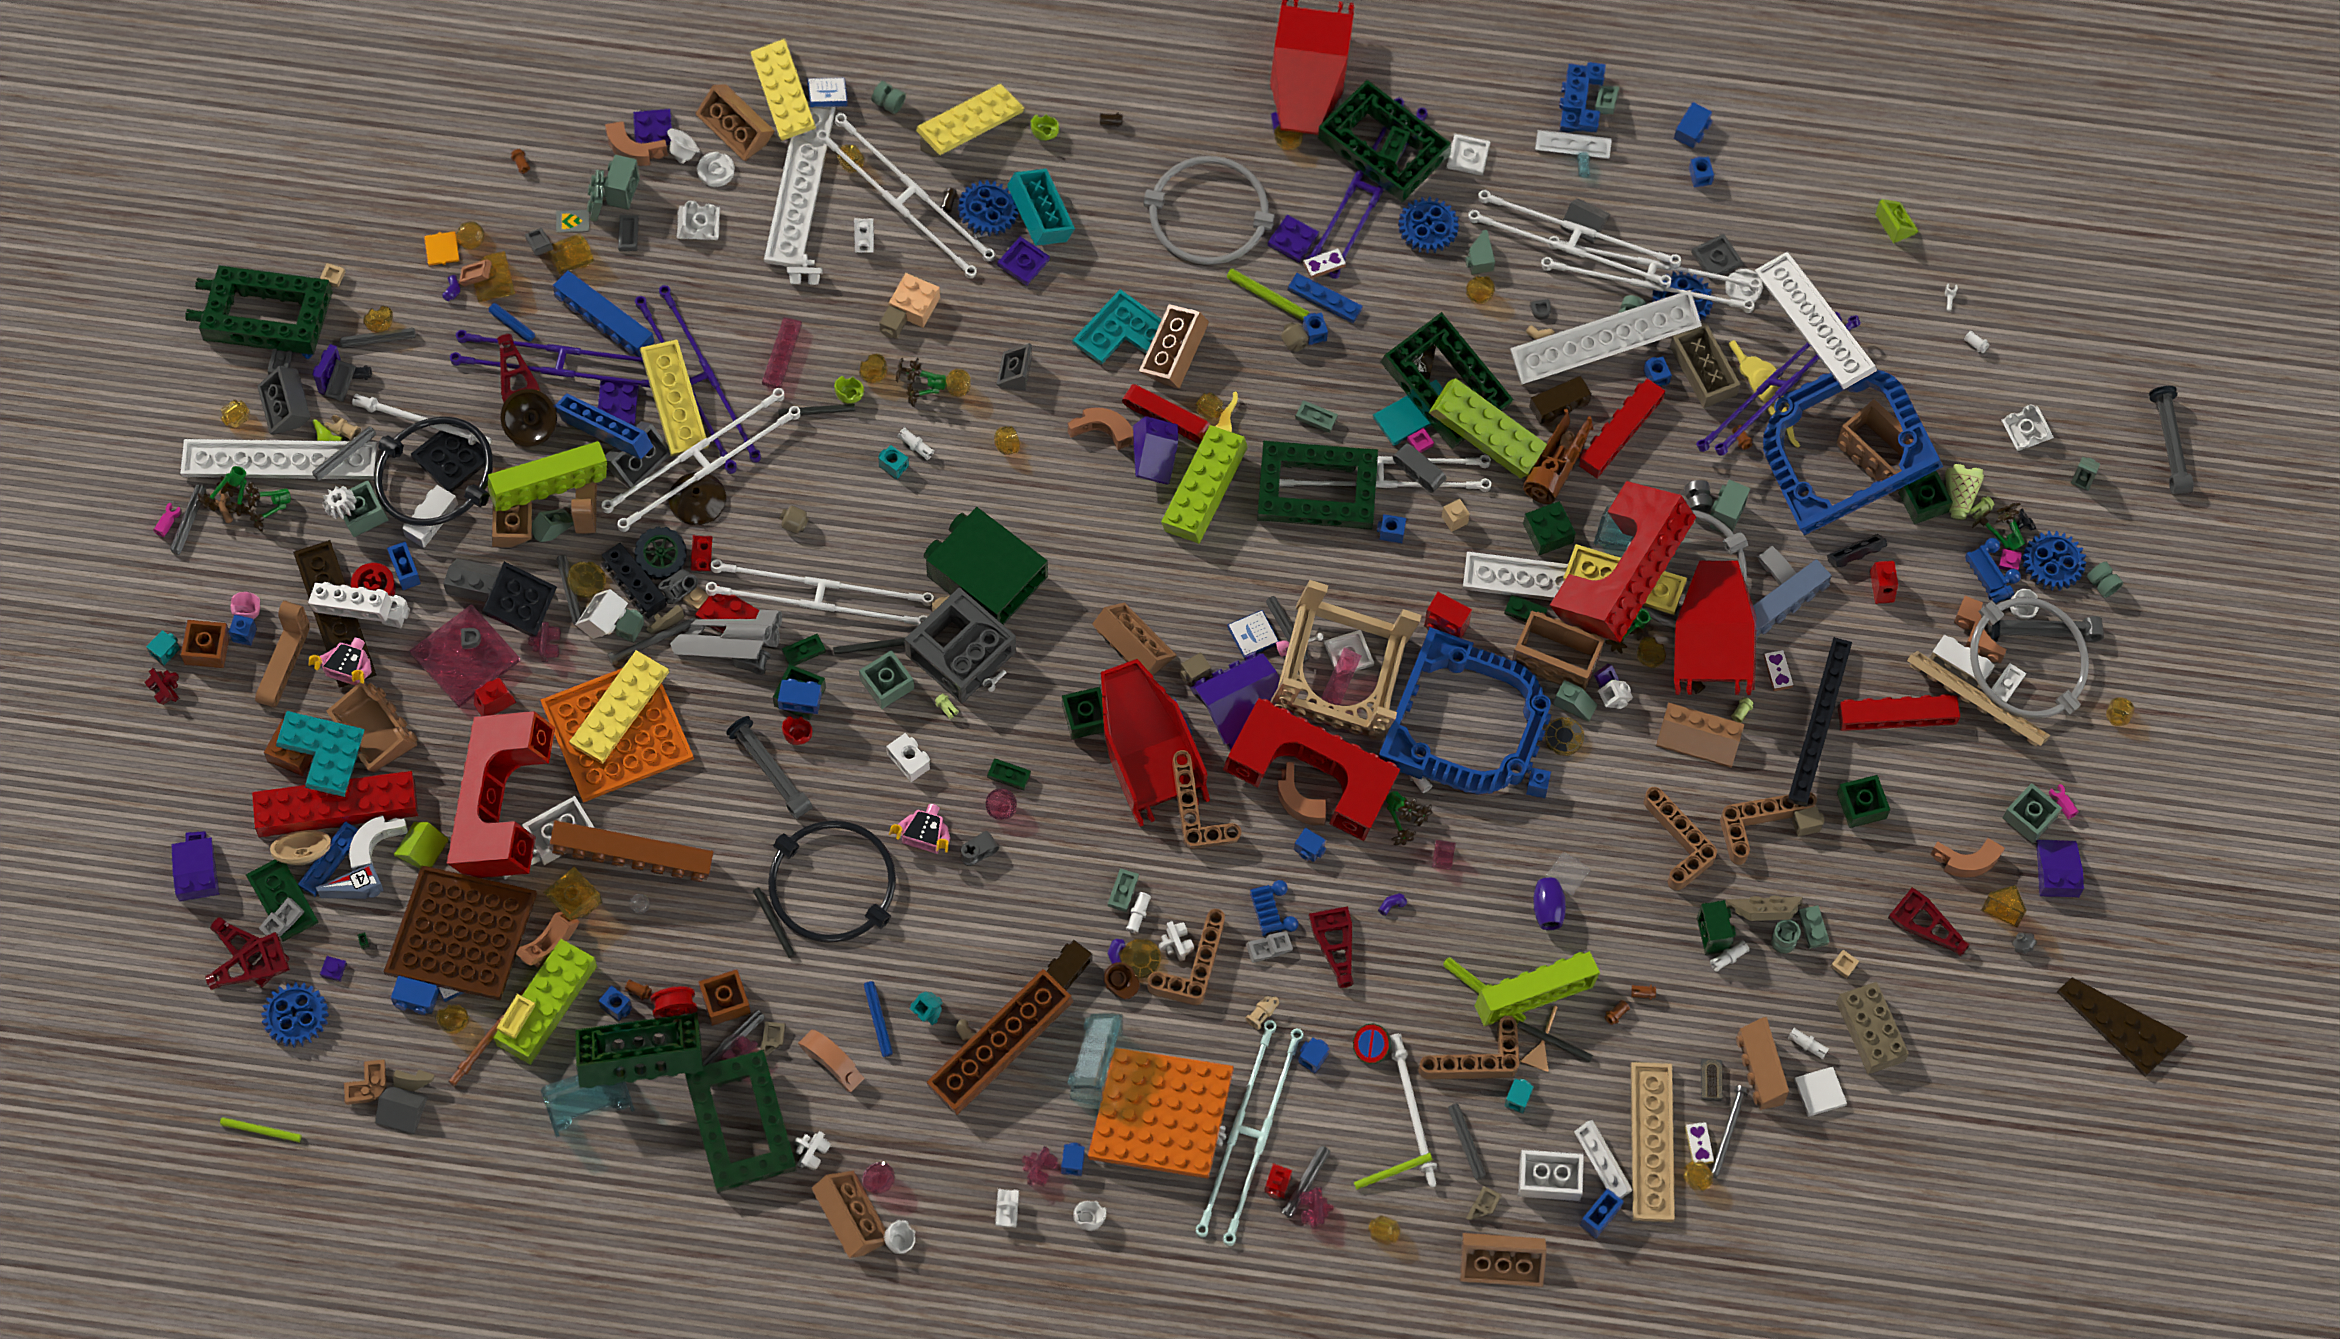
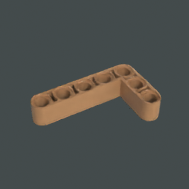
M592 482L585 484L581 488H576V499L571 500V512L576 534L596 533L597 483Z
M287 601L281 603L278 612L283 632L255 696V702L274 708L280 701L310 629V623L304 607Z
M1178 751L1173 757L1172 765L1184 845L1190 849L1236 843L1241 836V828L1235 823L1201 827L1191 756L1186 751ZM1183 756L1187 759V763L1179 765L1176 759ZM1187 776L1190 783L1183 785L1180 783L1179 778ZM1189 795L1193 802L1185 804L1182 801V797ZM1186 815H1193L1195 822L1189 824L1184 818ZM1234 829L1237 832V837H1228L1227 830ZM1215 832L1218 839L1214 841L1209 840L1207 833ZM1195 834L1198 837V841L1190 843L1187 836Z
M1650 787L1645 794L1644 806L1690 854L1671 870L1667 881L1668 886L1672 890L1679 891L1712 866L1717 855V849L1660 788ZM1654 796L1658 800L1652 801L1649 797ZM1667 810L1671 815H1665L1662 811ZM1680 824L1684 826V829H1678L1675 825ZM1689 839H1695L1698 843H1691ZM1703 853H1708L1711 857L1706 858L1703 856ZM1688 865H1694L1697 869L1692 870ZM1678 876L1682 881H1676L1673 877Z
M1812 792L1810 793L1808 802L1811 805L1807 807L1787 802L1789 794L1726 806L1721 814L1720 823L1730 860L1736 865H1741L1748 858L1750 847L1744 826L1792 818L1795 811L1815 807L1817 802L1816 795ZM1784 804H1788V805H1790L1792 808H1791V809H1787V808H1785L1783 805H1784ZM1764 808H1770L1773 812H1766ZM1750 811L1753 813V816H1749L1745 812ZM1730 814L1734 819H1728L1726 815ZM1735 832L1739 837H1733L1731 833ZM1735 851H1742L1744 855H1738Z
M1212 909L1207 914L1190 979L1162 972H1153L1148 977V991L1152 995L1191 1005H1200L1204 1001L1224 929L1225 915L1222 910ZM1218 918L1221 921L1219 923H1213L1211 919ZM1213 936L1216 939L1214 941H1208L1206 937ZM1203 954H1208L1211 958L1205 960L1202 959L1201 956ZM1202 972L1206 976L1203 978H1199L1196 976V974ZM1154 981H1159L1162 983V985L1157 987L1153 986L1152 983ZM1173 986H1179L1181 990L1173 991L1171 988ZM1199 991L1201 994L1199 996H1193L1191 992Z
M1504 1016L1500 1019L1497 1029L1498 1054L1424 1056L1419 1065L1418 1071L1420 1076L1424 1079L1511 1078L1515 1076L1519 1067L1516 1020L1511 1016ZM1509 1025L1512 1029L1507 1031L1502 1026ZM1510 1044L1513 1049L1507 1050L1503 1045ZM1490 1063L1494 1068L1487 1069L1484 1065ZM1511 1063L1514 1068L1508 1069L1504 1064ZM1429 1064L1433 1069L1426 1070L1423 1066ZM1450 1064L1453 1066V1069L1447 1070L1444 1068V1065ZM1471 1064L1474 1068L1468 1070L1464 1065Z

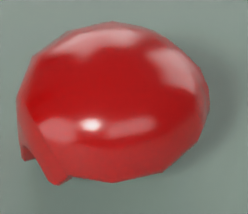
M789 716L782 723V733L788 743L801 745L812 738L813 728L810 722L803 719V717L800 716L794 719Z

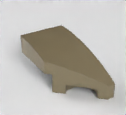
M677 604L663 617L657 613L654 617L656 621L648 626L647 631L650 634H654L672 627L684 618L683 609Z
M765 1022L761 1050L764 1049L766 1057L783 1045L785 1023Z
M396 1070L393 1075V1084L397 1088L415 1091L432 1082L435 1075L418 1070L414 1076Z
M1483 1185L1466 1219L1473 1220L1493 1214L1502 1195Z

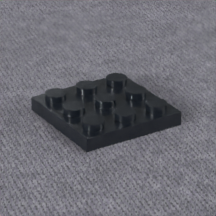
M451 425V426H454V427H457V428L464 429V428L459 427V426H456V425ZM442 430L411 453V457L443 489L450 493L485 466L484 450L479 442L476 441L474 445H471L467 438Z
M504 561L481 613L535 638L557 586Z

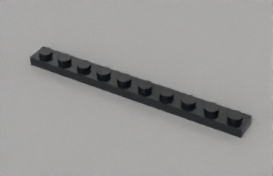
M1833 637L1787 802L1807 807L1851 650V641Z

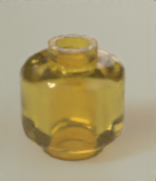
M844 145L840 148L860 168L863 167L864 155L856 145ZM839 154L837 155L838 162L846 172H857Z
M963 369L950 371L946 377L947 391L955 397L965 396L971 388L969 374Z
M1212 392L1203 393L1195 404L1197 406V413L1208 421L1214 417L1218 419L1224 411L1222 409L1223 401Z
M234 399L222 407V416L220 418L226 426L230 425L233 428H237L249 419L248 414L250 410L242 400Z
M2114 698L2107 708L2106 717L2114 726H2125L2131 721L2135 709L2134 705L2126 698Z
M1693 1160L1684 1167L1686 1171L1683 1174V1178L1693 1190H1700L1702 1192L1714 1182L1712 1180L1714 1174L1705 1162H1695Z
M1383 1215L1378 1216L1375 1220L1373 1219L1368 1227L1371 1239L1386 1246L1395 1243L1400 1236L1401 1229L1398 1226V1222Z

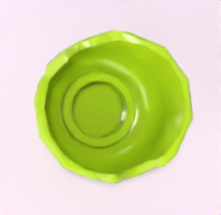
M1047 114L1043 117L1035 115L1031 119V131L1035 138L1041 141L1051 140L1059 133V123L1055 118Z
M840 376L835 381L834 390L837 398L842 403H856L863 397L864 387L853 376L850 379Z

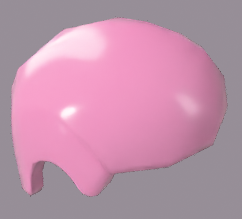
M238 592L231 599L232 615L255 619L260 613L259 597L249 592Z

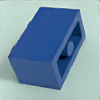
M1692 102L1675 130L1674 139L1691 148H1694L1696 143L1700 144L1704 137V130H1708L1713 122L1711 119L1712 111Z
M406 541L388 547V553L402 590L420 585L419 575Z
M795 679L782 680L778 697L779 709L818 714L822 695L821 685L815 682H798Z
M398 976L391 1000L398 1009L406 1010L408 1008L420 1015H425L426 1013L432 1015L440 992L437 985Z
M1607 1188L1582 1218L1580 1227L1597 1238L1619 1212L1624 1201Z

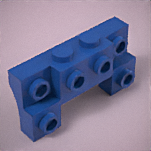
M1587 62V66L1568 64L1566 82H1562L1561 88L1564 98L1560 97L1559 108L1562 109L1559 132L1585 131L1597 133L1600 111L1585 109L1588 84L1603 86L1606 64Z

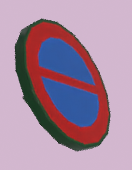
M1366 1024L1355 1033L1353 1050L1362 1062L1377 1064L1383 1061L1389 1054L1391 1038L1382 1026Z

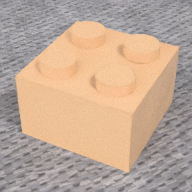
M905 273L890 299L889 305L905 311L908 322L924 328L940 299V287Z

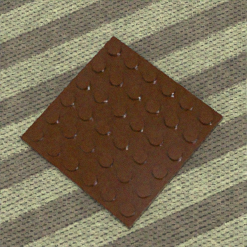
M422 865L383 971L384 974L396 978L401 976L437 985V987L501 1001L516 952L519 949L537 896V891Z

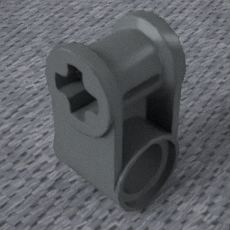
M681 569L668 579L662 581L658 588L666 596L667 604H674L697 587L698 579L687 570Z
M760 650L757 659L732 658V663L736 668L763 675L766 671V662L770 659L771 655L765 650Z
M989 831L982 832L962 845L961 861L963 864L972 866L984 858L992 856L999 850L998 844Z

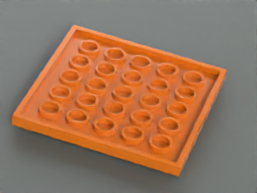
M623 668L540 700L549 723L555 727V738L583 803L694 760V756L662 683L603 764L572 747L569 741Z
M1114 1048L1088 1152V1160L1209 1179L1234 1066Z

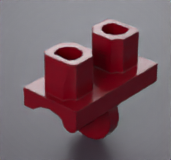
M155 668L149 670L151 676L144 683L152 691L158 687L160 688V691L154 695L159 704L164 705L170 700L176 702L180 699L174 690L178 687L177 681L179 680V675L176 672L170 673L169 670L164 671V673L162 671L157 672Z

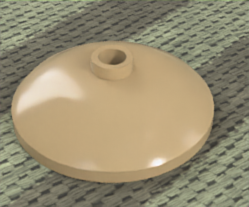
M296 831L276 839L270 847L272 857L281 863L305 865L324 856L331 847V839L326 833L321 831Z

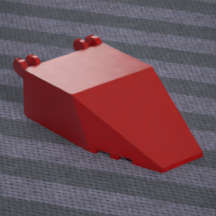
M1282 0L1270 79V87L1273 92L1280 127L1284 131L1318 135L1319 126L1328 118L1331 111L1336 107L1339 98L1341 99L1343 95L1352 36L1354 3H1350L1348 7L1349 13L1346 14L1341 13L1343 10L1342 1H1339L1338 12L1300 8L1298 7L1299 0H1294V7L1287 6L1288 0Z
M1739 561L1698 562L1676 620L1674 663L1676 695H1680L1681 681H1688V695H1692V681L1735 682V695L1740 693V682H1747V695H1752V690H1755L1757 616Z
M1138 659L1102 671L1101 688L1104 733L1109 758L1137 824L1140 827L1144 826V821L1139 811L1145 809L1148 820L1151 823L1155 822L1150 807L1177 798L1172 761L1175 753L1181 750L1188 752L1191 756L1195 789H1200L1204 801L1209 802L1210 797L1206 786L1208 774L1178 703L1166 693V690L1157 683L1153 675ZM1183 756L1176 759L1179 765L1187 763V759ZM1187 776L1179 778L1180 783L1183 785L1190 783Z

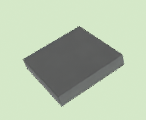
M1724 234L1691 250V253L1704 272L1724 275L1743 265V261Z

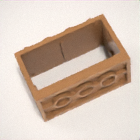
M1873 399L1842 426L1837 444L1841 451L1851 456L1855 464L1865 469L1869 477L1874 478L1876 481H1883L1902 470L1895 471L1855 432L1866 423L1902 457L1904 451L1898 442V436L1903 429L1900 422ZM1913 439L1907 440L1905 444H1911Z
M1531 611L1515 647L1512 661L1515 660L1517 663L1526 666L1532 674L1558 685H1562L1564 680L1585 691L1601 656L1605 639H1602L1597 634L1587 633L1580 627L1567 625L1562 620L1549 618L1544 613ZM1530 632L1593 656L1588 669L1584 670L1526 647Z

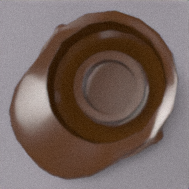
M1117 962L1111 964L1105 970L1104 982L1106 989L1122 999H1130L1139 991L1140 983L1131 966L1126 963Z

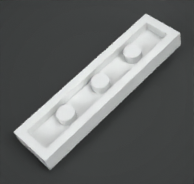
M1538 130L1535 150L1609 158L1612 139Z
M1593 1120L1586 1122L1574 1131L1606 1189L1608 1188L1621 1199L1633 1191Z

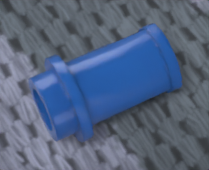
M2003 585V588L1988 593L1989 600L1992 599L1996 604L2005 599H2011L2014 591L2010 585Z

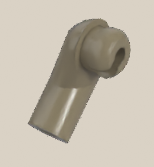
M961 1019L956 1024V1030L960 1038L968 1042L976 1033L971 1032L967 1020Z

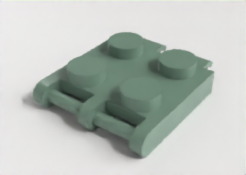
M596 170L595 175H591L590 184L588 185L590 201L588 200L587 212H591V221L598 220L602 206L603 170Z

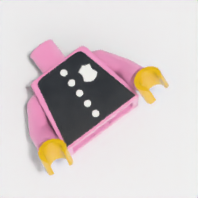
M354 638L351 645L339 643L336 648L321 656L311 655L309 657L308 666L314 665L315 670H319L320 666H322L326 676L355 686L359 682L363 684L364 679L371 674L370 659L367 657L366 652L362 650L365 642L359 638Z
M929 804L926 812L916 810L914 814H910L898 824L891 825L889 835L896 834V839H900L902 834L903 844L935 854L939 853V849H945V852H948L950 834L947 825L943 823V818L937 816L940 809L937 805Z

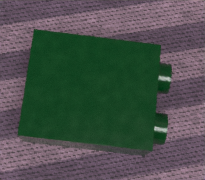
M977 506L968 516L964 513L957 515L949 527L951 534L943 542L938 539L934 540L928 546L923 556L926 559L927 577L950 595L960 587L1002 625L1048 578V560Z

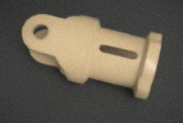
M337 415L332 416L335 424L329 422L324 424L328 430L339 436L343 435L349 438V441L361 433L360 427L349 424L347 420Z
M1266 996L1262 1001L1258 1002L1257 1008L1251 1015L1245 1017L1248 1024L1259 1030L1262 1022L1273 1014L1279 1004V999Z

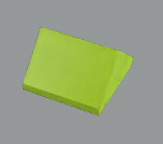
M1886 199L1879 201L1875 215L1893 244L1919 232L1901 202Z
M413 822L394 856L418 868H421L422 865L433 867L449 838L429 822Z

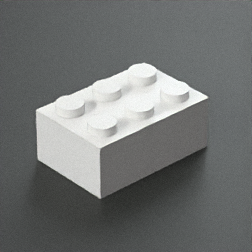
M575 796L522 825L524 829L536 837L534 850H536L543 865L562 856L553 854L552 850H548L554 820L594 828Z
M1522 1150L1519 1164L1518 1197L1580 1201L1583 1187L1584 1154Z

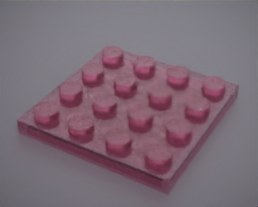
M472 604L410 650V654L458 708L474 697L476 689L482 687L488 681L499 678L521 661L520 657ZM461 628L477 629L482 638L481 643L475 648L462 649Z

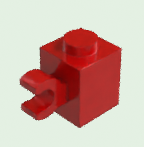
M1276 1164L1272 1165L1265 1185V1192L1270 1197L1276 1199L1285 1197L1292 1176V1169Z

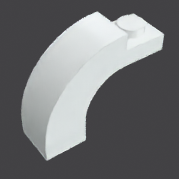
M379 816L365 823L357 831L350 845L349 856L352 871L372 863V852L378 842L388 837L407 834L408 829L405 819L394 818L389 822H385L384 816Z

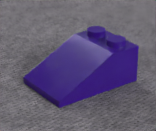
M1145 416L1133 425L1135 475L1138 478L1168 485L1170 484L1178 446V426L1174 423Z
M212 837L172 844L173 880L175 895L179 902L220 895Z
M2037 840L2039 895L2043 897L2079 898L2084 890V879L2077 841Z

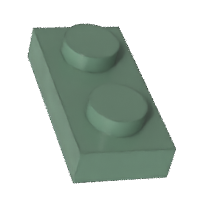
M1601 85L1595 111H1600L1602 114H1614L1619 87Z
M1304 400L1295 416L1296 420L1328 433L1331 432L1338 418V414Z
M1120 868L1108 901V907L1127 912L1139 874Z
M1819 906L1799 909L1798 914L1809 949L1828 945L1830 941Z

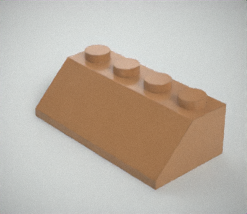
M726 84L713 85L695 113L744 161H747L766 146L775 132Z
M1169 304L1139 372L1164 385L1180 388L1209 321L1199 311Z
M493 468V473L508 468ZM532 501L526 505L513 506L506 511L500 510L496 512L493 506L492 547H514L532 539Z
M1125 602L1104 607L1092 623L1097 632L1104 636L1110 642V645L1123 655L1125 661L1129 662L1138 659L1152 675L1156 674L1176 657V654Z
M1668 702L1656 746L1732 768L1744 724Z
M1762 1017L1740 1028L1738 1036H1736L1737 1046L1743 1052L1744 1067L1747 1066L1749 1072L1747 1074L1749 1085H1753V1099L1755 1104L1759 1105L1760 1110L1784 1105L1789 1094L1767 1017Z
M854 1171L826 1175L812 1187L816 1199L819 1201L849 1258L864 1256L886 1244L884 1240L886 1229Z
M1463 1233L1460 1281L1543 1287L1546 1240L1545 1238Z

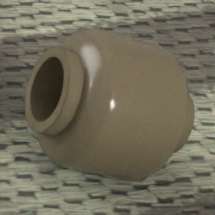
M1292 322L1283 328L1284 331L1281 334V338L1289 350L1297 352L1308 345L1309 336L1301 324H1294Z
M793 505L788 510L783 509L779 518L782 520V528L794 534H798L800 531L803 532L809 520L806 511Z

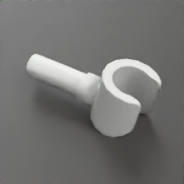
M1947 284L1945 295L1948 299L1947 311L1952 309V300L1956 295L1957 285H1955L1954 290H1950L1949 284Z
M1002 670L993 679H985L983 686L985 687L988 683H992L988 691L993 692L996 687L995 684L1006 674V671Z

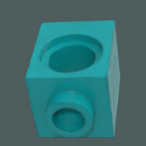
M892 445L887 449H883L878 456L879 467L896 479L909 467V458ZM892 459L896 460V462L890 463L888 461Z
M163 630L146 646L149 655L163 666L180 650L177 643L178 639L172 633L167 634Z
M1514 1079L1504 1106L1523 1114L1534 1086L1530 1085V1082L1527 1080Z

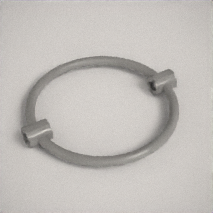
M1195 157L1175 165L1161 177L1154 191L1147 189L1144 197V206L1149 207L1152 228L1159 241L1174 255L1196 264H1222L1243 256L1256 245L1264 230H1272L1275 214L1269 213L1267 196L1259 180L1243 165L1222 157ZM1198 164H1220L1240 172L1252 183L1259 195L1261 212L1256 211L1253 228H1257V230L1243 247L1224 256L1199 257L1180 250L1164 235L1157 218V209L1162 210L1165 193L1161 191L1175 174L1185 168Z
M1692 510L1696 519L1712 524L1727 537L1723 540L1724 547L1730 555L1736 553L1746 583L1747 564L1743 549L1748 547L1745 535L1741 531L1734 534L1717 518ZM1641 607V609L1649 612L1653 620L1669 627H1676V620L1664 617L1650 607Z
M2027 597L2009 599L1997 605L1991 600L1978 611L1982 618L1977 624L1971 640V666L1981 690L1995 705L2012 715L2027 719L2047 718L2062 711L2068 716L2080 707L2081 704L2077 698L2081 694L2087 680L2089 656L2085 640L2079 628L2065 612L2046 601ZM2031 605L2043 608L2060 618L2076 639L2081 657L2080 676L2073 692L2065 691L2055 700L2057 706L2043 711H2027L2013 707L2000 699L1991 690L1982 675L1978 660V646L1982 631L1987 623L1992 626L2004 616L2002 610L2009 607Z

